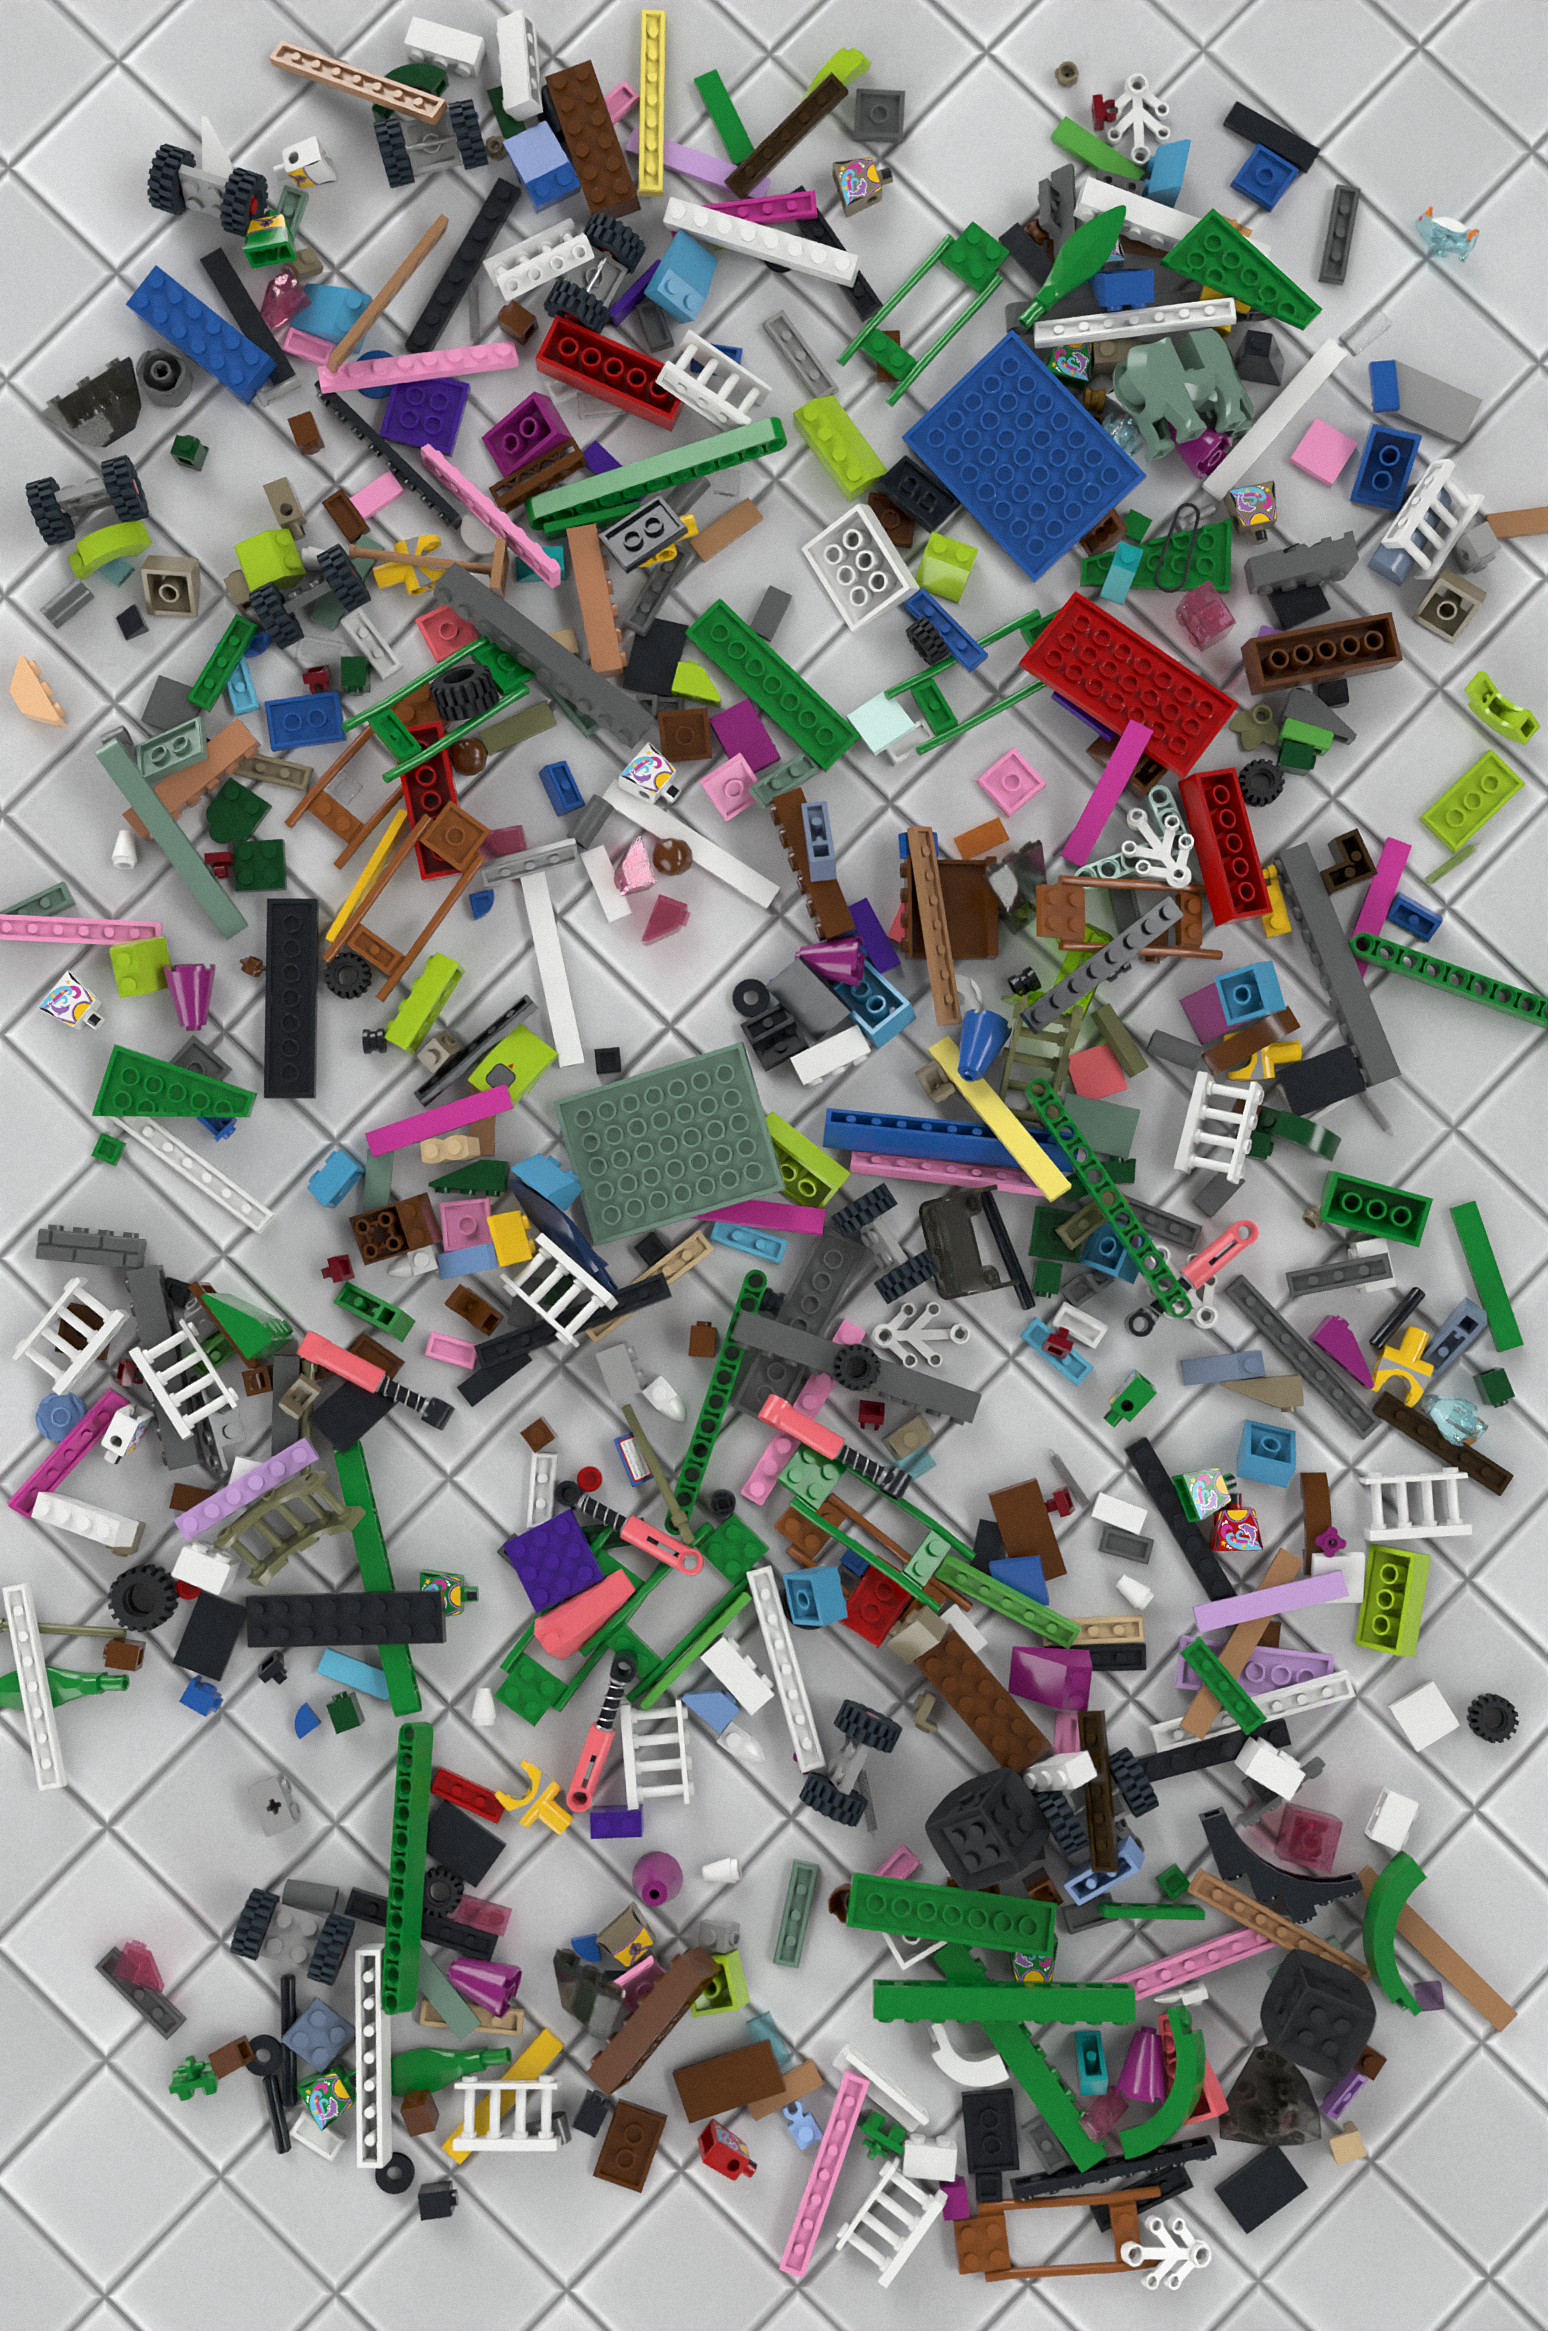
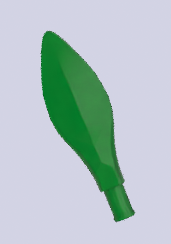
M1125 205L1116 206L1091 219L1067 239L1060 249L1044 285L1034 296L1032 304L1018 317L1017 321L1021 327L1029 330L1041 315L1045 316L1063 297L1088 282L1101 270L1111 255L1119 237L1126 215Z
M45 1666L53 1708L74 1699L98 1695L106 1691H126L130 1685L129 1676L126 1674L108 1675V1672H76L59 1667ZM16 1670L0 1677V1706L24 1711Z
M487 2046L467 2050L424 2047L404 2052L391 2058V2096L404 2097L405 2094L411 2091H420L428 2088L431 2093H435L462 2078V2076L485 2071L489 2066L509 2065L512 2061L511 2049L505 2047L488 2050Z

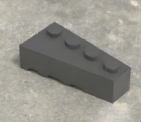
M1353 530L1345 532L1342 539L1332 541L1330 536L1322 538L1320 542L1315 543L1311 547H1308L1305 543L1296 545L1285 554L1283 550H1277L1248 558L1244 565L1249 594L1265 596L1277 589H1282L1285 592L1296 589L1298 585L1306 584L1307 587L1319 585L1325 580L1331 579V582H1338L1345 579L1359 560Z

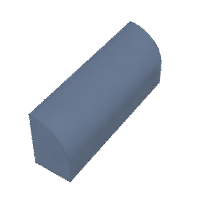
M1442 487L1437 494V499L1448 509L1452 502L1451 496ZM1430 507L1424 515V520L1435 531L1441 518ZM1416 528L1410 540L1422 551L1428 539ZM1380 543L1367 567L1401 586L1416 560L1404 548L1387 549Z

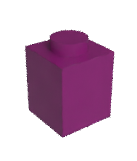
M955 2174L954 2182L939 2180V2189L948 2195L942 2208L944 2221L970 2218L964 2176L959 2177V2175Z

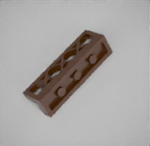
M571 437L489 487V490L501 512L508 514L524 504L528 498L541 494L587 466L588 462L575 439ZM573 446L575 451L562 458L563 451ZM547 461L554 462V464L541 471L543 463ZM525 474L534 475L519 484L521 477ZM504 487L513 488L501 496L497 494V491Z

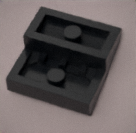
M781 1003L740 1024L765 1072L809 1049V1045L798 1028L794 1017Z

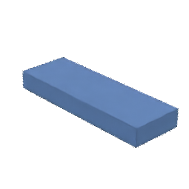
M493 1243L437 1255L441 1280L497 1268Z

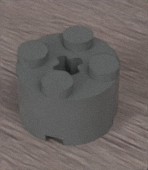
M160 346L155 350L144 352L139 358L136 365V374L140 385L148 397L161 406H181L192 391L193 375L180 354L172 348Z

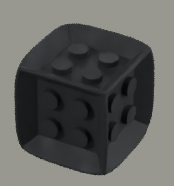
M1009 1767L990 1771L962 1783L945 1796L928 1817L925 1824L928 1839L953 1880L964 1891L979 1890L1017 1875L1035 1859L1050 1835L1048 1821L1039 1804L1018 1773Z
M1293 1949L1283 1960L1264 1996L1260 2011V2020L1269 2046L1277 2054L1298 2066L1335 2080H1343L1351 2072L1372 2034L1377 2017L1376 2007L1370 1991L1361 1978L1334 1962L1299 1949Z

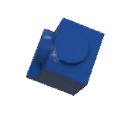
M197 1675L190 1681L179 1702L206 1717L212 1711L216 1713L224 1699L221 1698L222 1694L217 1692V1688L208 1682L201 1683L200 1681L203 1677Z

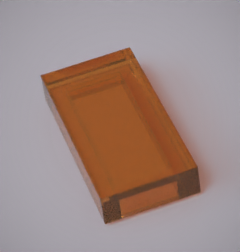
M998 817L955 837L953 840L962 859L969 860L1008 842L1009 837Z

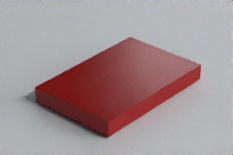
M877 1555V1557H879L881 1560H883L884 1562H886V1563L889 1564L891 1567H893L894 1569H896L898 1572L901 1573V1571H900L899 1569H897L896 1567H894L893 1565H891L889 1562H887L886 1560H884L883 1558H881L880 1556ZM870 1565L846 1602L848 1617L838 1620V1622L878 1649L912 1595L895 1581Z

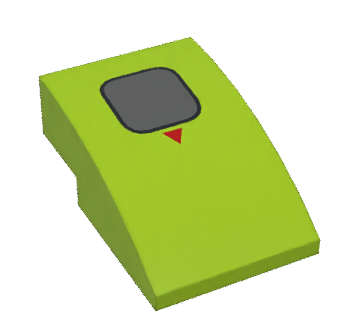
M521 1023L488 1054L468 1078V1081L481 1092L507 1084L515 1107L525 1093H529L559 1053Z

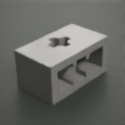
M1486 521L1465 532L1456 542L1451 552L1464 575L1470 571H1473L1475 574L1488 566L1487 563L1496 558L1495 554L1501 548V545Z
M282 1773L257 1782L248 1789L266 1838L292 1828L299 1823L301 1817L300 1807L297 1802H293L290 1794L292 1792L291 1784L288 1778H284ZM272 1802H280L281 1806H273Z

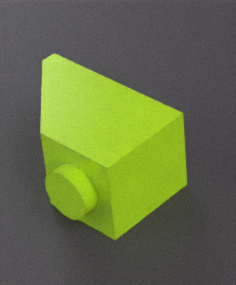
M686 660L685 663L679 661L672 686V697H684L688 701L721 708V696L704 668L694 661Z

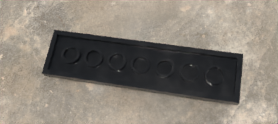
M267 898L265 1099H316L318 899Z
M444 1590L248 1595L245 1597L248 1648L440 1644L447 1642Z

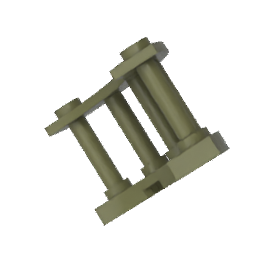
M1023 995L1020 1004L1015 1003L1013 1011L1015 1023L1009 1047L1003 1048L1001 1062H1005L998 1096L1003 1102H1005L1007 1089L1025 1092V1088L1029 1084L1028 1082L1009 1079L1013 1061L1051 1068L1054 1075L1050 1086L1056 1095L1058 1091H1061L1062 1083L1066 1080L1070 1059L1068 1058L1070 1049H1074L1081 1029L1084 1006L1073 1005L1070 1013L1061 1014L1052 1022L1063 1025V1028H1065L1064 1032L1054 1033L1042 1030L1034 1035L1030 1028L1022 1027L1024 1020L1019 1015L1027 1009L1028 996ZM1019 1036L1057 1043V1046L1060 1047L1058 1057L1053 1056L1052 1059L1015 1052ZM1034 1084L1032 1085L1031 1092L1043 1095L1044 1089L1041 1085ZM1057 1095V1097L1061 1101L1062 1096ZM1047 1106L1046 1116L1051 1119L1057 1118V1109L1054 1106ZM1008 1108L1018 1120L1039 1123L1041 1127H1044L1043 1130H1047L1037 1113Z
M312 1471L282 1485L276 1490L274 1488L268 1490L260 1501L243 1513L234 1523L224 1527L218 1533V1539L213 1545L221 1549L231 1547L251 1567V1573L247 1577L251 1584L265 1587L289 1563L287 1557L297 1549L300 1552L317 1543L320 1539L319 1536L325 1533L332 1536L338 1533L351 1532L366 1512L361 1506H344L323 1484L330 1475L327 1471ZM317 1492L334 1511H326L311 1494ZM299 1497L318 1518L309 1524L303 1523L284 1502ZM274 1508L296 1530L286 1540L280 1539L260 1519ZM251 1525L273 1546V1551L264 1560L259 1561L237 1539Z

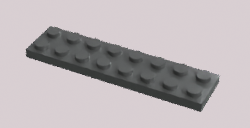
M824 1226L823 1236H816L774 1321L823 1337L867 1247L847 1237L844 1238L843 1235ZM758 1352L731 1406L761 1421L757 1416L769 1395H776L790 1403L808 1366L798 1363V1366L795 1367L784 1363V1357L775 1354L774 1358H770Z

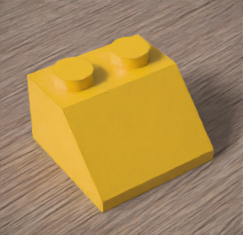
M517 1210L486 1217L500 1267L514 1266L531 1261L534 1258L537 1248L534 1239H529L527 1230L531 1229L527 1214L523 1215L522 1211Z

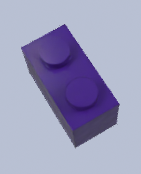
M639 1804V1808L628 1810V1805L592 1806L590 1811L591 1839L635 1838L643 1836V1804Z

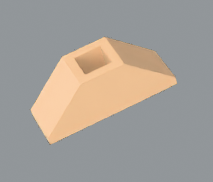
M24 655L20 656L9 689L20 711L29 719L59 727L67 726L63 718L66 716V713L58 702L55 703L51 696L54 692L46 681L42 682L39 676L42 671L34 660L30 661Z

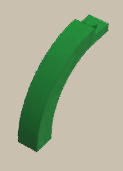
M1401 1850L1383 1869L1370 1893L1363 1919V1949L1372 1979L1381 1994L1392 2004L1395 2002L1403 2012L1408 2010L1412 2015L1417 2016L1422 2011V2008L1408 1991L1398 1972L1394 1955V1935L1404 1904L1412 1892L1427 1877L1415 1860Z
M1176 2005L1167 2009L1177 2058L1172 2090L1163 2107L1149 2121L1128 2126L1119 2131L1125 2159L1138 2157L1150 2152L1173 2137L1188 2121L1200 2098L1205 2076V2043L1202 2029L1192 2031V2017L1186 2009V2005Z

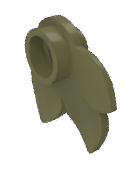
M1257 704L1250 711L1239 712L1229 725V730L1241 733V744L1245 751L1256 749L1262 741L1274 746L1279 736V729L1273 722V711L1265 704ZM1258 713L1264 715L1263 721L1257 719L1256 715Z

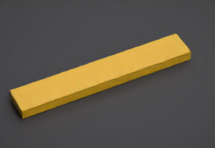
M399 809L328 931L326 939L329 942H334L375 884L410 823L407 811Z
M545 2027L499 2080H535L564 2048L565 2043ZM501 2089L500 2119L516 2102V2089ZM490 2090L475 2106L474 2131H477V2135H487L489 2131ZM464 2120L441 2146L459 2165L472 2152L453 2151V2139L464 2131Z

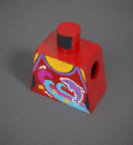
M1229 1493L1231 1502L1227 1504V1508H1220L1213 1514L1210 1549L1214 1552L1263 1550L1255 1509L1242 1507V1493Z
M712 2118L697 2138L702 2163L732 2181H735L741 2173L751 2178L757 2169V2163L750 2159L745 2142Z

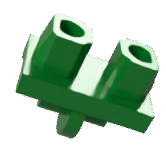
M194 2056L186 2057L185 2065L179 2066L177 2070L173 2071L172 2083L168 2089L170 2094L177 2093L180 2101H184L194 2096L196 2088L202 2087L203 2093L206 2096L215 2094L219 2082L216 2073L212 2070L211 2062L205 2063L201 2061L196 2063Z
M874 2110L870 2112L865 2121L860 2120L857 2125L861 2131L874 2138L873 2142L865 2138L862 2143L863 2146L869 2149L867 2158L874 2160L878 2154L885 2159L888 2151L881 2147L882 2144L901 2155L905 2149L902 2143L906 2130L893 2122L887 2135L880 2132L879 2130L886 2118Z

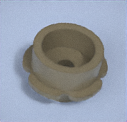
M1063 62L1055 71V78L1058 79L1057 82L1062 87L1073 86L1078 81L1079 71L1073 62Z
M491 136L487 139L485 151L486 155L491 157L492 160L500 161L507 156L502 144L505 138L502 136Z
M1307 1207L1305 1209L1302 1220L1307 1226L1317 1230L1321 1225L1324 1226L1326 1224L1325 1221L1319 1220L1320 1208Z

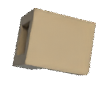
M1352 2121L1342 2124L1345 2133L1329 2138L1332 2149L1330 2153L1337 2165L1367 2156L1359 2130Z

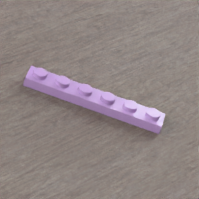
M306 1436L174 1519V1522L188 1542L320 1457Z

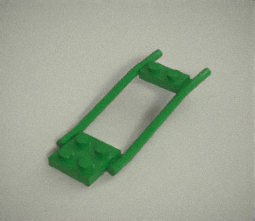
M973 221L957 240L950 234H947L926 260L868 321L838 357L837 362L844 367L856 351L861 348L871 359L898 381H901L885 400L889 406L893 407L929 363L1004 281L996 272L1010 256V251ZM940 260L941 264L980 294L917 362L914 357L876 327L934 264Z
M1036 608L976 642L984 649L1006 635L1020 629V633L1030 649L1061 609L1041 618L1040 611ZM951 655L923 672L885 690L884 695L889 700L910 689L912 697L932 732L936 735V737L916 747L918 755L921 756L976 727L1047 685L1037 680L958 725L955 715L936 682L932 679V677L959 663Z
M483 635L465 645L381 702L341 723V727L344 732H349L366 721L369 722L371 729L396 760L401 763L382 775L383 780L386 783H390L426 762L510 704L528 695L530 689L524 684L536 678L537 675L527 667L519 664L517 659L511 654L501 650L495 642L490 643L489 638ZM469 655H471V659L475 664L487 665L490 668L497 691L502 698L488 711L471 718L422 751L419 743L389 708Z
M801 1443L775 1479L795 1495L789 1503L792 1508L895 1581L924 1606L927 1605L935 1614L940 1610L941 1605L921 1589L926 1585L951 1547L954 1548L970 1562L976 1556L974 1551L942 1525L904 1498L901 1501H897L886 1496L878 1489L879 1485L873 1482L871 1477L863 1476L861 1471L853 1470L851 1465L843 1464V1461L839 1458H834L833 1460L827 1458L804 1443ZM845 1471H848L930 1529L901 1573L815 1513Z
M735 1512L716 1529L708 1521L705 1522L693 1534L695 1541L687 1545L692 1549L696 1546L734 1586L663 1660L622 1621L674 1569L666 1563L579 1649V1652L586 1657L605 1640L606 1644L615 1653L627 1649L636 1654L638 1658L636 1673L643 1679L626 1695L629 1702L633 1703L749 1586L746 1572L755 1570L752 1566L769 1550V1546ZM675 1552L673 1556L678 1558L680 1553Z
M607 1525L604 1526L590 1547L605 1578L620 1569L624 1571L635 1587V1591L627 1599L629 1601L646 1582L601 1549L614 1531L611 1526ZM660 1561V1563L649 1576L647 1581L664 1565V1563ZM644 1600L622 1621L623 1623L627 1624ZM560 1602L541 1611L535 1619L557 1607ZM534 1620L500 1665V1668L508 1673L509 1676L494 1694V1697L535 1727L550 1706L561 1713L608 1650L609 1646L605 1640L596 1647L569 1685H566L523 1652L535 1637Z

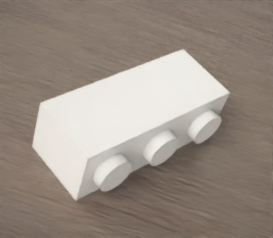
M414 16L404 41L407 56L413 61L433 64L442 70L449 69L464 77H478L486 53L483 37Z
M857 1024L791 1057L790 1062L802 1086L809 1085L810 1088H813L823 1083V1077L829 1074L835 1077L846 1071L845 1066L851 1063L857 1066L867 1061V1055L871 1053V1050Z
M723 1633L701 1653L700 1658L752 1716L774 1696V1689L772 1687L775 1685L766 1674L761 1676L755 1669L758 1665L749 1655L743 1656L738 1650L741 1647L731 1635L727 1637Z
M1088 1751L1041 1756L1022 1772L1023 1780L1031 1793L1076 1789L1098 1776Z

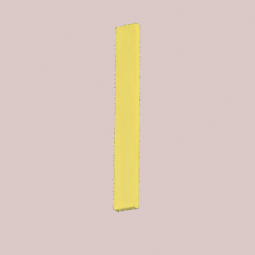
M641 10L639 196L663 197L666 10Z
M947 1036L928 1049L930 1056L938 1061L944 1073L1050 1203L1071 1189L1069 1181L982 1077L980 1080L968 1082L961 1078V1075L958 1073L960 1049L952 1039Z

